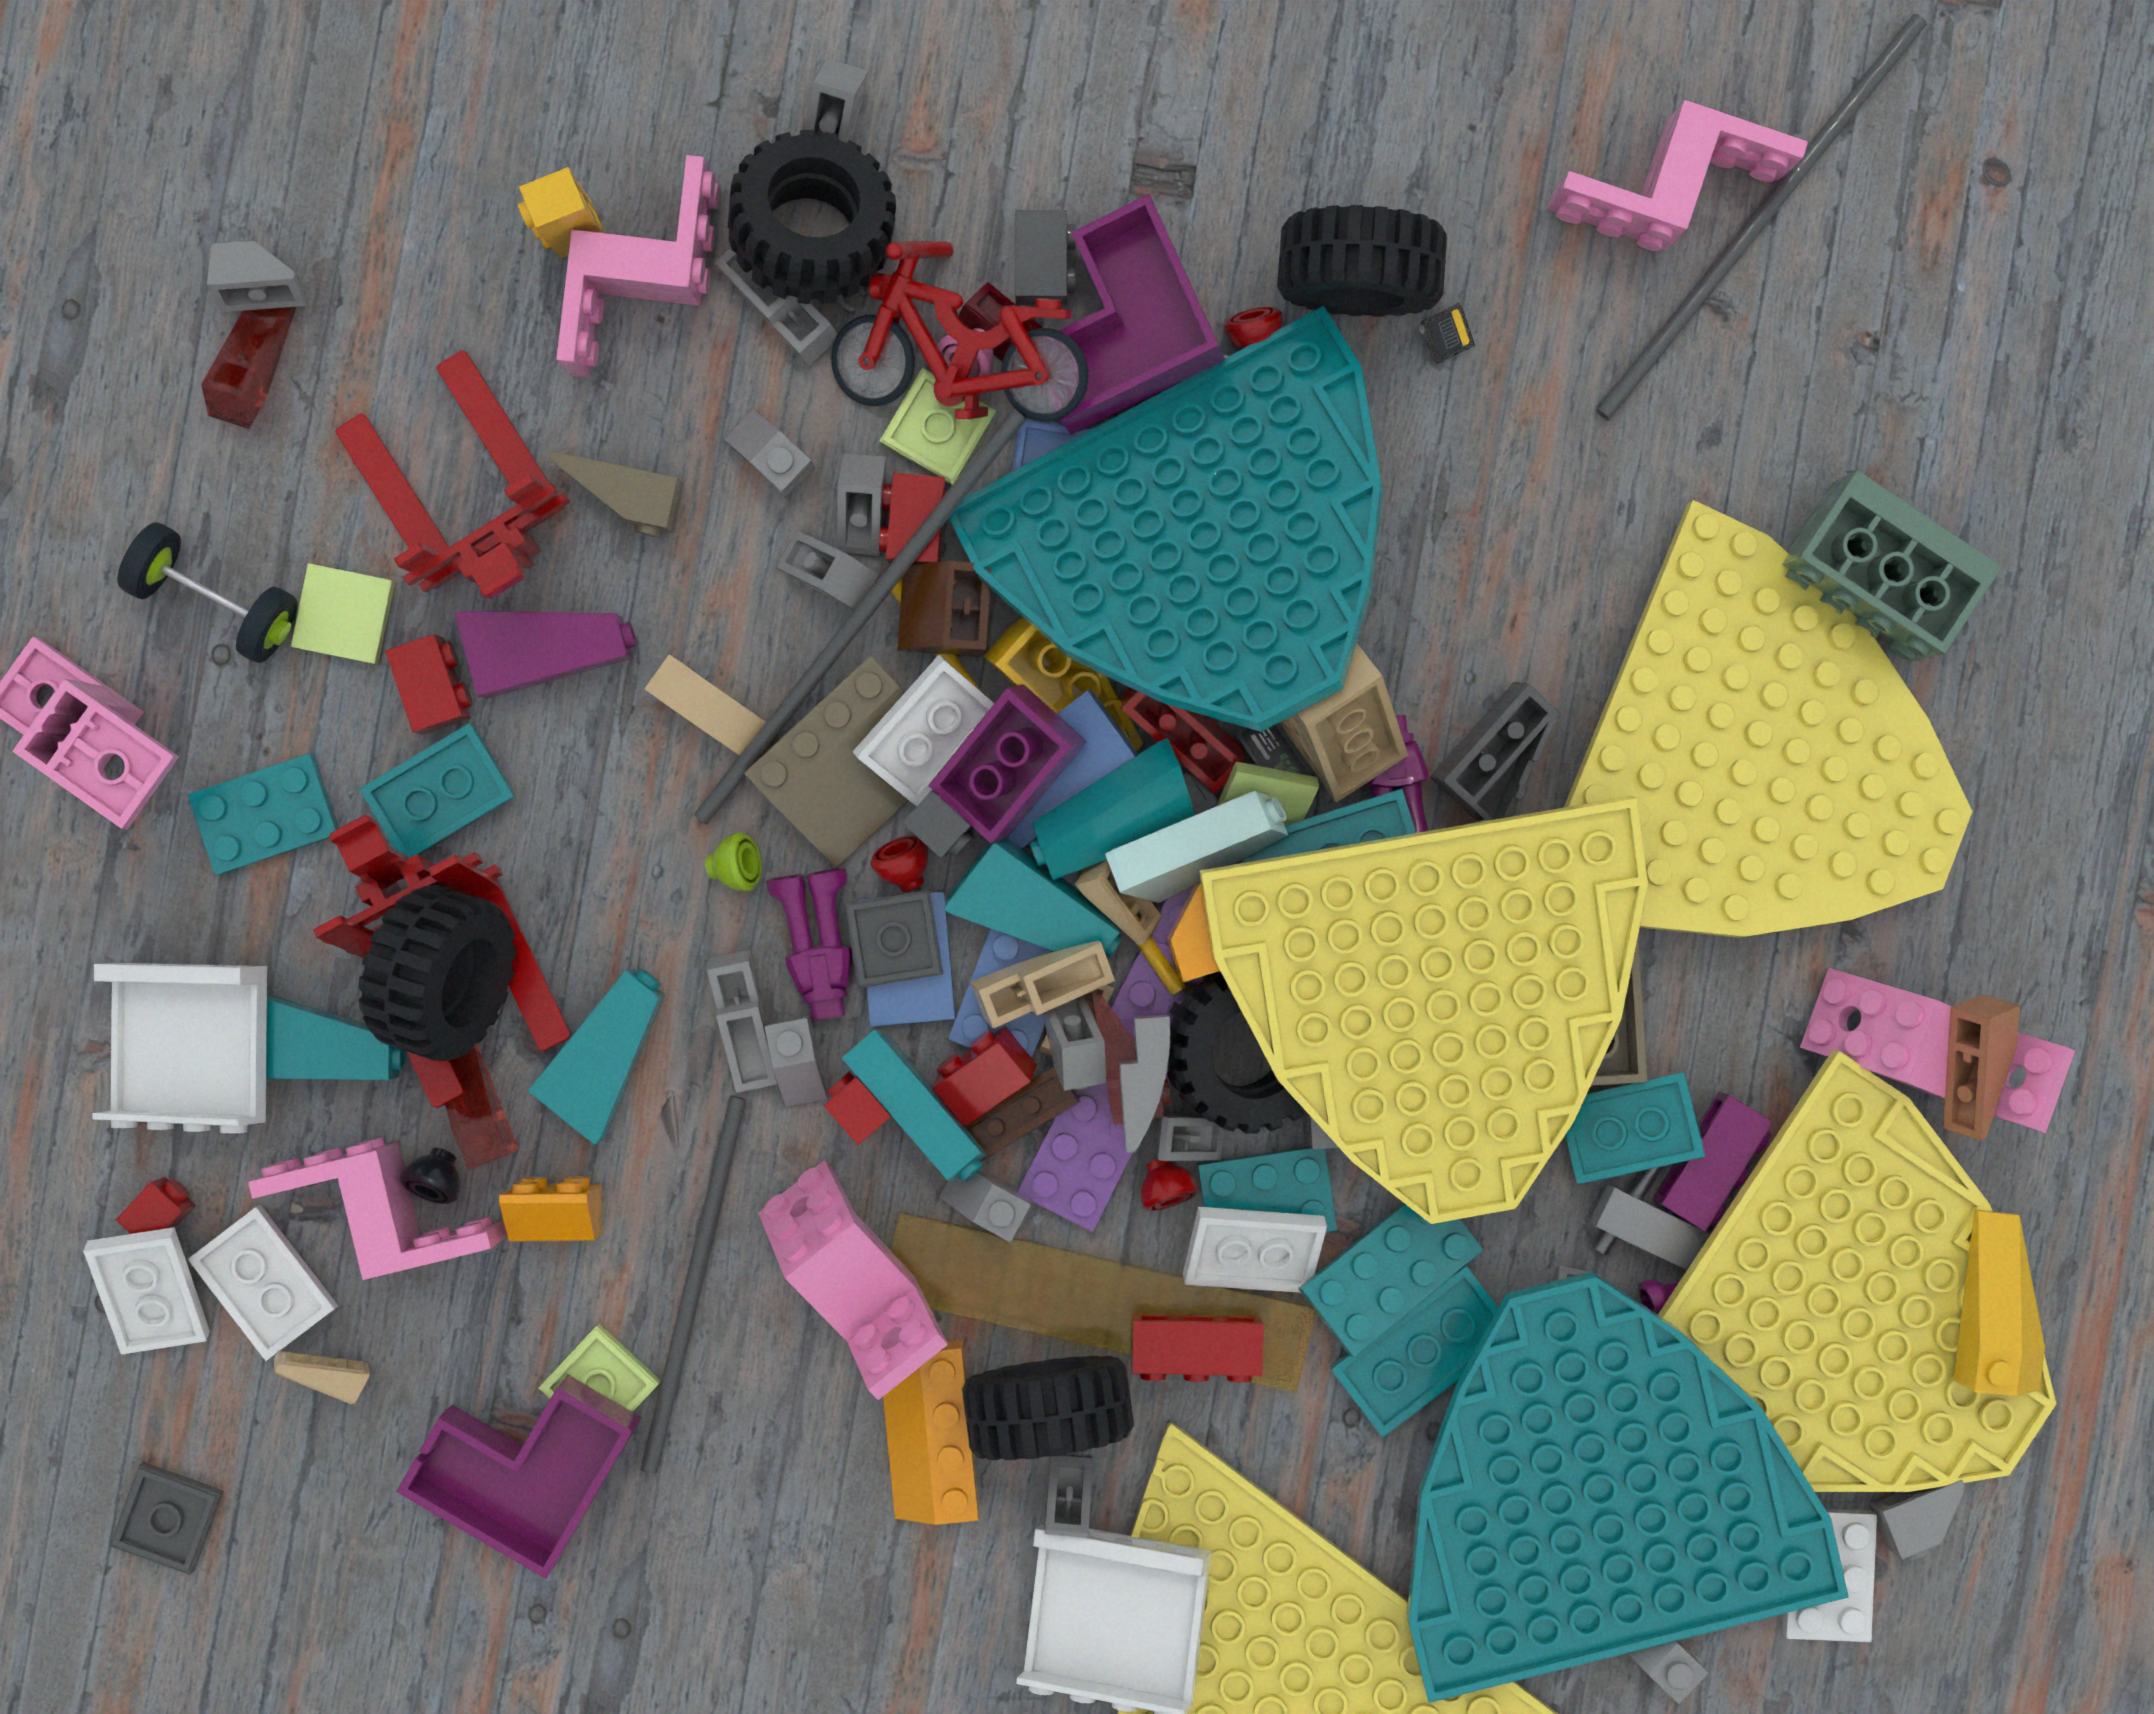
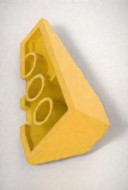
M1023 617L1013 623L983 656L1014 686L1024 684L1056 714L1084 692L1092 689L1134 749L1137 751L1143 745L1130 717L1121 709V701L1115 694L1107 676L1067 657Z
M1974 1210L1953 1380L1977 1393L2020 1396L2038 1391L2041 1385L2045 1344L2020 1215Z

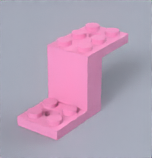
M1684 100L1664 124L1641 195L1568 171L1552 193L1547 209L1557 212L1556 217L1562 221L1572 224H1579L1583 221L1597 226L1596 230L1603 235L1616 238L1624 235L1636 239L1637 245L1644 249L1661 251L1663 248L1667 250L1688 229L1710 162L1722 168H1733L1736 166L1748 170L1751 177L1760 181H1779L1803 159L1808 141Z
M686 155L676 242L571 230L556 360L572 376L589 378L590 367H596L598 363L599 343L594 341L595 325H601L604 315V300L599 298V294L700 306L702 294H708L711 271L710 268H705L707 251L713 252L716 236L715 226L710 225L711 210H718L721 188L720 183H715V173L710 171L704 157Z
M33 636L0 681V719L23 734V737L12 752L121 829H128L176 763L179 756L135 726L144 711L41 638ZM49 684L55 692L42 708L37 702V693L42 686ZM117 754L123 759L125 768L119 778L112 780L106 775L104 767L111 757Z
M1828 968L1800 1048L1828 1057L1833 1049L1839 1050L1860 1064V1067L1945 1100L1950 1011L1952 1006L1939 1000ZM1859 1010L1861 1022L1856 1029L1849 1031L1847 1020L1851 1013ZM2018 1032L2017 1049L1994 1116L2046 1133L2075 1051L2068 1047ZM2023 1067L2026 1073L2025 1081L2020 1087L2012 1089L2009 1082L2010 1076L2015 1069Z
M383 1137L345 1148L347 1154L344 1155L341 1147L316 1153L313 1156L303 1158V1165H301L300 1157L281 1161L272 1166L261 1168L262 1177L248 1182L251 1197L254 1199L338 1178L362 1280L488 1250L508 1238L504 1221L492 1223L491 1216L468 1221L464 1226L456 1228L454 1233H450L449 1226L424 1232V1236H421L411 1192L404 1187L400 1179L405 1167L399 1143L397 1141L384 1144Z
M823 1160L815 1168L806 1170L795 1184L782 1194L772 1197L765 1207L758 1212L784 1278L847 1341L868 1391L877 1400L881 1399L948 1345L915 1276L854 1212L835 1170L826 1160Z

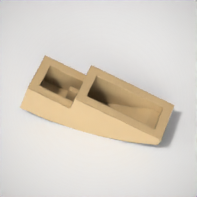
M670 654L644 688V690L739 756L766 723L765 720Z
M1094 941L1022 961L973 980L970 984L984 1020L994 1029L1032 1011L1038 1016L1110 984L1115 979L1102 943Z

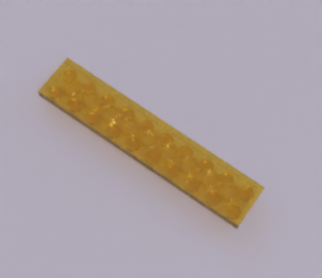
M902 1211L899 1213L891 1251L915 1276L930 1309L1130 1355L1132 1314L1260 1316L1264 1323L1263 1376H1252L1251 1383L1294 1393L1298 1391L1316 1313L1312 1306L1235 1288L1185 1285L1183 1276L1015 1237L1010 1243L989 1231Z

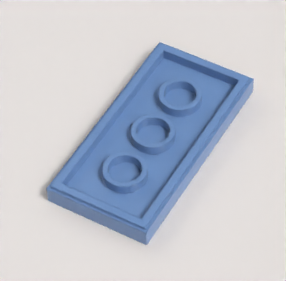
M1092 689L1084 692L1057 713L1087 743L1008 837L1010 841L1021 849L1029 845V842L1037 839L1032 826L1033 821L1139 755Z

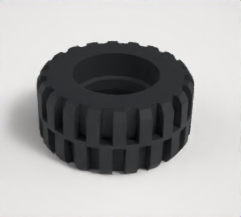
M800 130V135L791 136L790 132L776 135L775 142L772 144L769 140H765L754 147V155H746L739 164V171L733 176L730 190L727 227L729 229L728 240L731 250L737 254L736 261L741 269L746 273L752 270V281L763 289L767 285L773 288V295L785 300L787 295L798 298L797 303L810 304L811 299H821V304L836 302L837 295L842 294L844 299L849 298L859 292L860 285L863 287L869 286L870 279L877 274V271L883 269L887 261L886 248L891 243L896 219V198L891 192L892 183L887 173L884 171L879 172L880 163L870 153L864 156L861 153V146L851 140L844 143L838 140L837 134L826 132L825 136L814 135V130ZM794 199H817L836 207L847 218L850 225L834 235L809 237L795 233L785 227L775 217L773 211L780 205Z
M1333 205L1326 208H1310L1306 212L1299 211L1294 213L1292 217L1290 216L1281 227L1277 288L1283 299L1291 301L1293 305L1298 307L1304 306L1314 311L1324 306L1327 312L1331 314L1341 313L1349 314V316L1372 315L1373 317H1383L1385 315L1401 316L1406 315V313L1416 314L1423 312L1424 309L1430 310L1437 305L1443 296L1447 234L1442 225L1435 219L1429 220L1426 215L1420 213L1413 214L1403 209L1393 210L1382 206L1363 207V205H1350L1340 207L1339 205Z
M440 885L424 886L411 891V893L397 900V906L385 913L382 917L383 923L381 927L375 929L370 939L372 941L368 953L365 952L362 965L365 967L363 975L359 976L358 988L362 992V997L359 998V1006L361 1012L365 1015L363 1020L366 1026L381 1043L433 1061L440 1060L444 1062L458 1058L471 1051L473 1044L481 1042L487 1035L486 1030L488 1027L494 1025L498 1019V1011L501 1005L505 1004L509 994L507 992L509 981L513 980L514 969L512 968V962L516 959V947L512 944V941L515 939V936L509 924L510 921L495 903Z
M1221 972L1202 976L1204 981L1198 985L1191 982L1182 990L1187 995L1183 1002L1179 1004L1174 1001L1169 1010V1013L1174 1018L1170 1025V1050L1168 1058L1170 1071L1167 1073L1171 1085L1179 1091V1096L1209 1122L1212 1121L1219 1127L1232 1132L1240 1129L1245 1134H1258L1260 1127H1265L1271 1132L1283 1128L1282 1119L1288 1117L1292 1121H1296L1303 1116L1304 1112L1300 1108L1301 1105L1277 1080L1272 1069L1262 1079L1245 1086L1228 1084L1217 1075L1212 1059L1215 1038L1224 1023L1235 1014L1241 1012Z
M1077 1356L1038 1362L1033 1361L1014 1366L1010 1365L996 1370H988L982 1374H975L971 1378H967L962 1388L969 1448L981 1459H1037L1039 1457H1053L1067 1453L1083 1452L1088 1449L1100 1448L1110 1443L1122 1441L1123 1438H1127L1130 1435L1134 1426L1127 1367L1118 1357Z

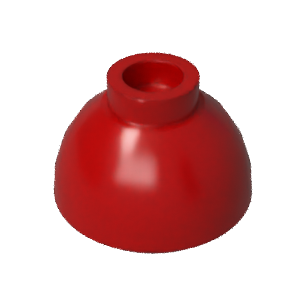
M1267 306L1237 313L1231 316L1224 324L1226 335L1231 343L1240 350L1251 344L1264 341L1275 331L1282 328V311L1275 307Z
M917 836L900 837L881 846L873 854L870 865L874 872L884 881L898 885L902 892L912 891L924 883L922 874L927 867L928 847Z
M1158 1159L1146 1165L1148 1174L1141 1187V1202L1144 1209L1148 1211L1167 1209L1181 1204L1197 1194L1199 1186L1196 1180L1183 1167L1172 1164V1161Z

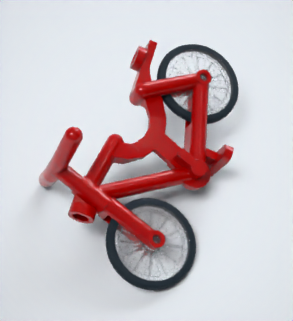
M946 241L891 242L887 246V256L892 260H900L897 270L892 275L877 273L870 279L869 291L871 298L883 300L877 315L868 314L851 320L840 330L833 344L831 355L832 370L838 385L848 397L863 405L882 406L895 401L906 391L913 378L915 355L908 335L899 325L902 317L936 379L934 394L939 403L952 407L961 404L965 400L964 408L955 409L954 418L975 419L988 416V407L979 406L980 393L1004 390L1009 402L1019 413L1036 421H1056L1066 417L1078 407L1088 386V366L1081 348L1071 337L1061 331L1051 328L1032 329L1029 321L1038 317L1071 319L1072 310L1061 309L1062 300L1035 298V307L1004 306L999 312V325L989 331H976L966 326L958 317L957 309L963 305V298L960 294L914 281V278H912L919 259H947L951 257L954 251L951 243ZM911 298L934 304L937 319L948 335L958 342L949 367ZM1010 339L1013 341L1005 353L1001 373L968 377L980 350L996 348Z

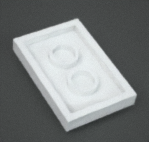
M938 655L853 750V753L917 807L932 790L928 786L990 710L994 702Z
M262 1205L252 1209L188 1258V1261L265 1361L276 1355L277 1351L284 1349L338 1307V1304Z
M1198 1207L1183 1270L1184 1284L1301 1293L1298 1288L1309 1280L1316 1271L1327 1230L1325 1217L1320 1215Z
M175 1227L87 1241L83 1252L121 1355L207 1341L210 1330Z
M1825 1508L1832 1520L1849 1598L1783 1614L1782 1634L1786 1639L1871 1642L1877 1514L1872 1510Z

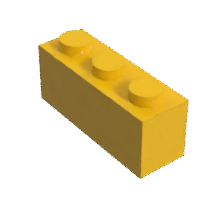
M569 167L519 186L524 201L518 203V207L527 228L532 229L536 239L541 240L545 250L552 248L560 259L569 256L572 229L605 233L592 200Z

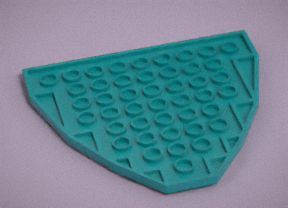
M1324 306L1275 331L1266 340L1243 348L1225 358V361L1183 380L966 496L949 517V520L970 562L975 563L973 568L980 580H983L993 592L1067 657L1164 704L1262 732L1342 690L1372 593L1384 490L1362 366ZM992 568L991 573H989L987 569Z
M1594 1272L1509 1292L1505 1295L1456 1383L1419 1485L1407 1620L1429 1703L1849 1598L1830 1515L1757 1401L1685 1334Z

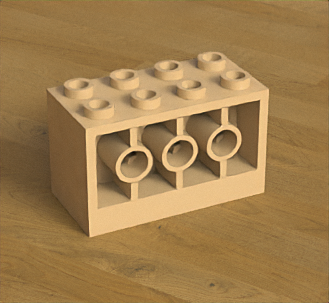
M1357 643L1343 689L1279 722L1296 749L1336 803L1408 756L1383 676Z

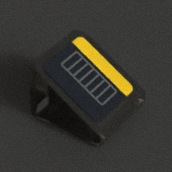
M1460 303L1423 320L1418 326L1436 365L1475 346Z

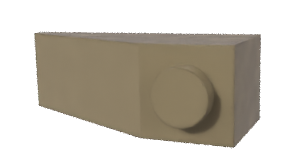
M556 451L550 452L549 459L627 522L635 525L634 532L660 538L661 531L673 533L683 483L678 477Z

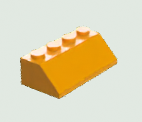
M963 1339L948 1340L946 1347L883 1396L895 1519L933 1525L979 1520L980 1504L975 1454L969 1448L962 1388L967 1380Z

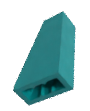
M1168 738L1154 744L1032 822L1037 840L1029 842L1038 867L1047 864L1052 880L1107 860L1105 855L1107 852L1195 816L1181 767Z
M1008 838L992 844L988 842L947 896L944 910L952 915L1052 951L1100 941L1108 958L1122 940V937L1118 935L1120 928L1091 903L1080 890L1062 877L1052 880L1048 867L1045 865L1038 867L1033 856Z
M642 968L638 972L634 969L625 970L528 1090L529 1093L594 1145L601 1142L609 1132L665 998V994L658 990L661 983Z
M267 994L266 1079L391 1080L399 1077V1070L404 1069L406 1051L381 1043L369 1031L365 1023Z
M873 1030L842 1057L850 1069L948 1181L956 1182L960 1178L963 1182H966L983 1168L980 1160L987 1155L985 1150L939 1098L930 1083L892 1037Z

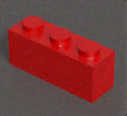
M1128 687L1122 693L1121 709L1157 742L1168 738L1177 760L1214 794L1226 784L1235 762L1245 763L1244 748L1209 716L1164 704L1131 687Z
M1132 1314V1373L1140 1374V1379L1147 1381H1162L1166 1379V1374H1181L1184 1380L1192 1382L1208 1381L1209 1375H1226V1380L1230 1382H1251L1252 1376H1263L1264 1323L1260 1316Z

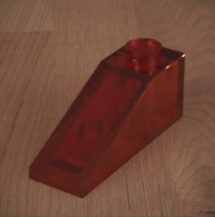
M297 307L242 311L201 384L208 416L250 429L267 398Z
M1096 993L1092 994L1097 1025L1105 1041L1106 1083L1113 1125L1122 1124L1118 1061L1136 1060L1135 1042L1103 995ZM1165 1079L1160 1101L1153 1118L1165 1117L1163 1106L1171 1105L1167 1079Z
M475 1043L473 1044V1049L467 1054L451 1060L465 1093L463 1096L445 1105L453 1135L467 1170L509 1155L519 1149L479 1047Z

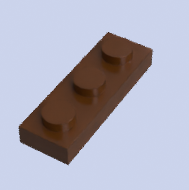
M1052 1067L965 1127L987 1153L980 1160V1162H983L1081 1101L1074 1089L1063 1090L1056 1070Z

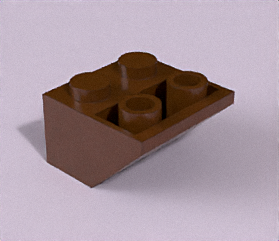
M940 561L911 565L902 577L897 651L983 657L987 646L990 587L978 577L973 568L975 563ZM992 568L987 569V571L991 573Z

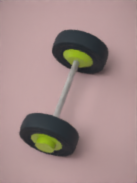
M158 522L146 526L133 540L122 559L117 576L118 586L133 597L146 599L160 588L168 576L244 617L236 639V650L243 657L253 662L262 663L266 661L288 636L297 611V599L281 588L270 587L259 596L250 610H247L172 569L180 551V535L173 529Z

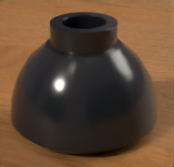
M433 1148L429 1155L421 1156L412 1161L400 1176L402 1184L408 1191L422 1199L438 1204H449L456 1201L460 1190L459 1173L454 1166L456 1156L441 1148Z

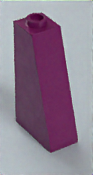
M460 611L454 613L476 694L478 697L485 699L634 659L631 648L637 646L632 624L630 621L624 623L623 617L616 613Z

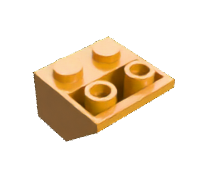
M1201 882L1194 884L1167 936L1178 976L1183 982L1220 971L1212 956Z
M588 1176L565 1177L564 1182H557L556 1184H547V1177L521 1178V1182L512 1183V1188L499 1195V1205L509 1241L596 1240L603 1234L602 1183H590V1177Z

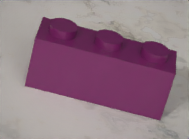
M1718 1092L1698 1124L1706 1157L1673 1164L1652 1200L1706 1232L1709 1225H1716L1723 1216L1726 1209L1724 1201L1730 1191L1738 1189L1746 1179L1748 1174L1746 1165L1753 1154L1760 1153L1767 1145L1771 1137V1132L1768 1130L1773 1122L1734 1097Z

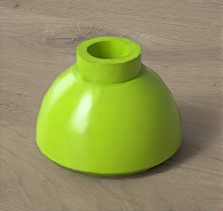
M738 832L724 838L717 845L714 853L706 857L705 868L711 879H718L724 886L732 890L752 891L761 878L762 860L755 841L745 832Z

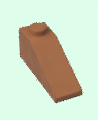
M1981 994L1951 1007L1944 1129L1980 1141L1986 1139L2017 1049L2020 1005Z

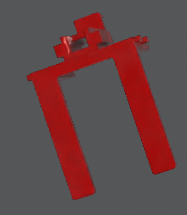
M460 350L438 364L436 369L508 481L509 486L504 489V492L509 499L517 503L514 507L449 547L367 416L362 413L358 414L336 428L335 432L409 548L394 558L398 567L409 572L402 576L406 584L412 586L424 578L425 580L418 585L422 591L427 593L463 573L466 579L478 584L483 596L493 599L525 578V573L521 566L529 569L535 565L531 557L541 550L534 538L526 532L563 510L571 501L565 493L557 495L559 492L547 480L468 353Z
M363 815L330 833L329 838L332 843L337 845L349 872L359 876L363 883L355 886L361 901L371 907L348 919L337 916L316 927L313 931L317 939L322 940V942L328 945L331 944L341 948L349 954H355L364 958L365 952L368 953L372 944L370 939L375 929H379L381 925L373 929H368L364 926L384 916L389 909L395 908L397 906L396 901L413 890L432 885L448 886L450 889L489 900L495 903L498 908H501L510 921L509 924L514 932L515 939L512 941V944L516 947V959L512 962L514 975L513 980L509 981V987L538 1049L545 1052L571 1038L572 1033L497 879L503 875L500 867L494 864L483 871L478 869L477 866L482 864L483 861L480 855L475 852L464 858L453 855L438 864H434L418 854L409 857L388 845L378 822L368 815ZM404 878L408 887L401 890L397 882ZM407 1052L432 1107L440 1108L464 1095L465 1090L451 1060L444 1062L440 1060L433 1061Z

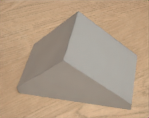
M1160 1111L1156 1156L1158 1160L1162 1161L1222 1160L1225 1129L1212 1121L1209 1122L1201 1115Z
M1062 1455L1051 1457L1045 1512V1534L1088 1538L1093 1458Z

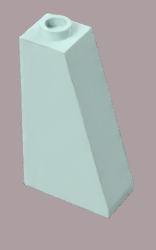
M1254 790L1113 849L1105 855L1120 893L1160 903L1200 882L1199 870L1233 865L1288 836L1283 823L1286 821V813L1277 798Z

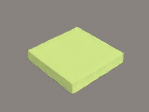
M922 368L881 437L880 443L935 476L945 477L946 482L953 485L993 420L996 410L979 401V406L988 407V416L975 419L954 418L955 409L964 408L965 400L961 404L952 407L939 403L934 394L936 379L933 373Z
M308 563L291 647L379 665L395 581Z
M1235 762L1216 806L1256 790L1279 800L1286 813V821L1283 823L1288 825L1304 820L1319 789L1318 777Z
M598 1324L538 1389L550 1399L558 1385L567 1375H570L633 1412L657 1387L661 1380L601 1324Z

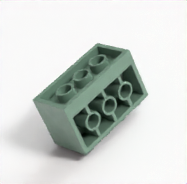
M1858 470L1831 483L1786 551L1788 556L1782 564L1789 569L1785 575L1786 578L1800 584L1805 591L1810 584L1824 593L1820 598L1821 602L1830 604L1837 609L1839 614H1842L1845 608L1852 612L1858 618L1855 622L1856 626L1866 628L1874 638L1880 636L1892 644L1890 650L1895 655L1910 662L1913 659L1916 661L1947 652L2002 569L2001 565Z

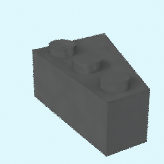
M1513 682L1434 771L1430 778L1476 821L1511 817L1518 800L1523 798L1527 789L1524 786L1535 762L1538 763L1560 712L1530 684Z

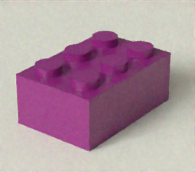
M1022 684L1008 687L928 786L992 844L1010 836L1087 741L1027 686Z

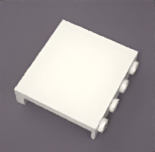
M162 963L94 964V981L112 982L110 1111L92 1113V1119L111 1120V1128L138 1127V1122H147L148 1130L174 1129V1123L183 1124V1131L187 1132L210 1131L211 1125H220V1133H246L247 1125L266 1122L267 966Z
M1043 1522L1035 1529L1033 1546L1039 1547L1024 1671L1017 1677L1016 1684L1029 1686L1028 1690L1039 1695H1052L1054 1691L1070 1694V1699L1079 1703H1094L1095 1700L1111 1702L1112 1707L1120 1711L1132 1712L1136 1711L1137 1708L1154 1711V1714H1187L1193 1706L1212 1550L1140 1537L1136 1538L1090 1528L1088 1538L1045 1534V1522Z

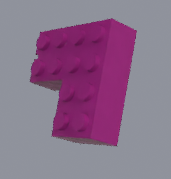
M1150 194L1071 232L1105 307L1059 330L1078 344L1088 366V386L1081 403L1069 415L1059 419L1071 435L1226 360ZM1046 336L1040 339L1039 342L1051 364L1059 372V377L1055 382L1046 384V390L1055 411H1059L1071 401L1077 390L1079 381L1078 365L1074 355L1066 345L1057 339Z
M567 1375L554 1391L524 1445L517 1443L456 1406L451 1405L436 1421L420 1449L421 1453L414 1459L396 1492L547 1579L564 1553L642 1417L570 1375Z

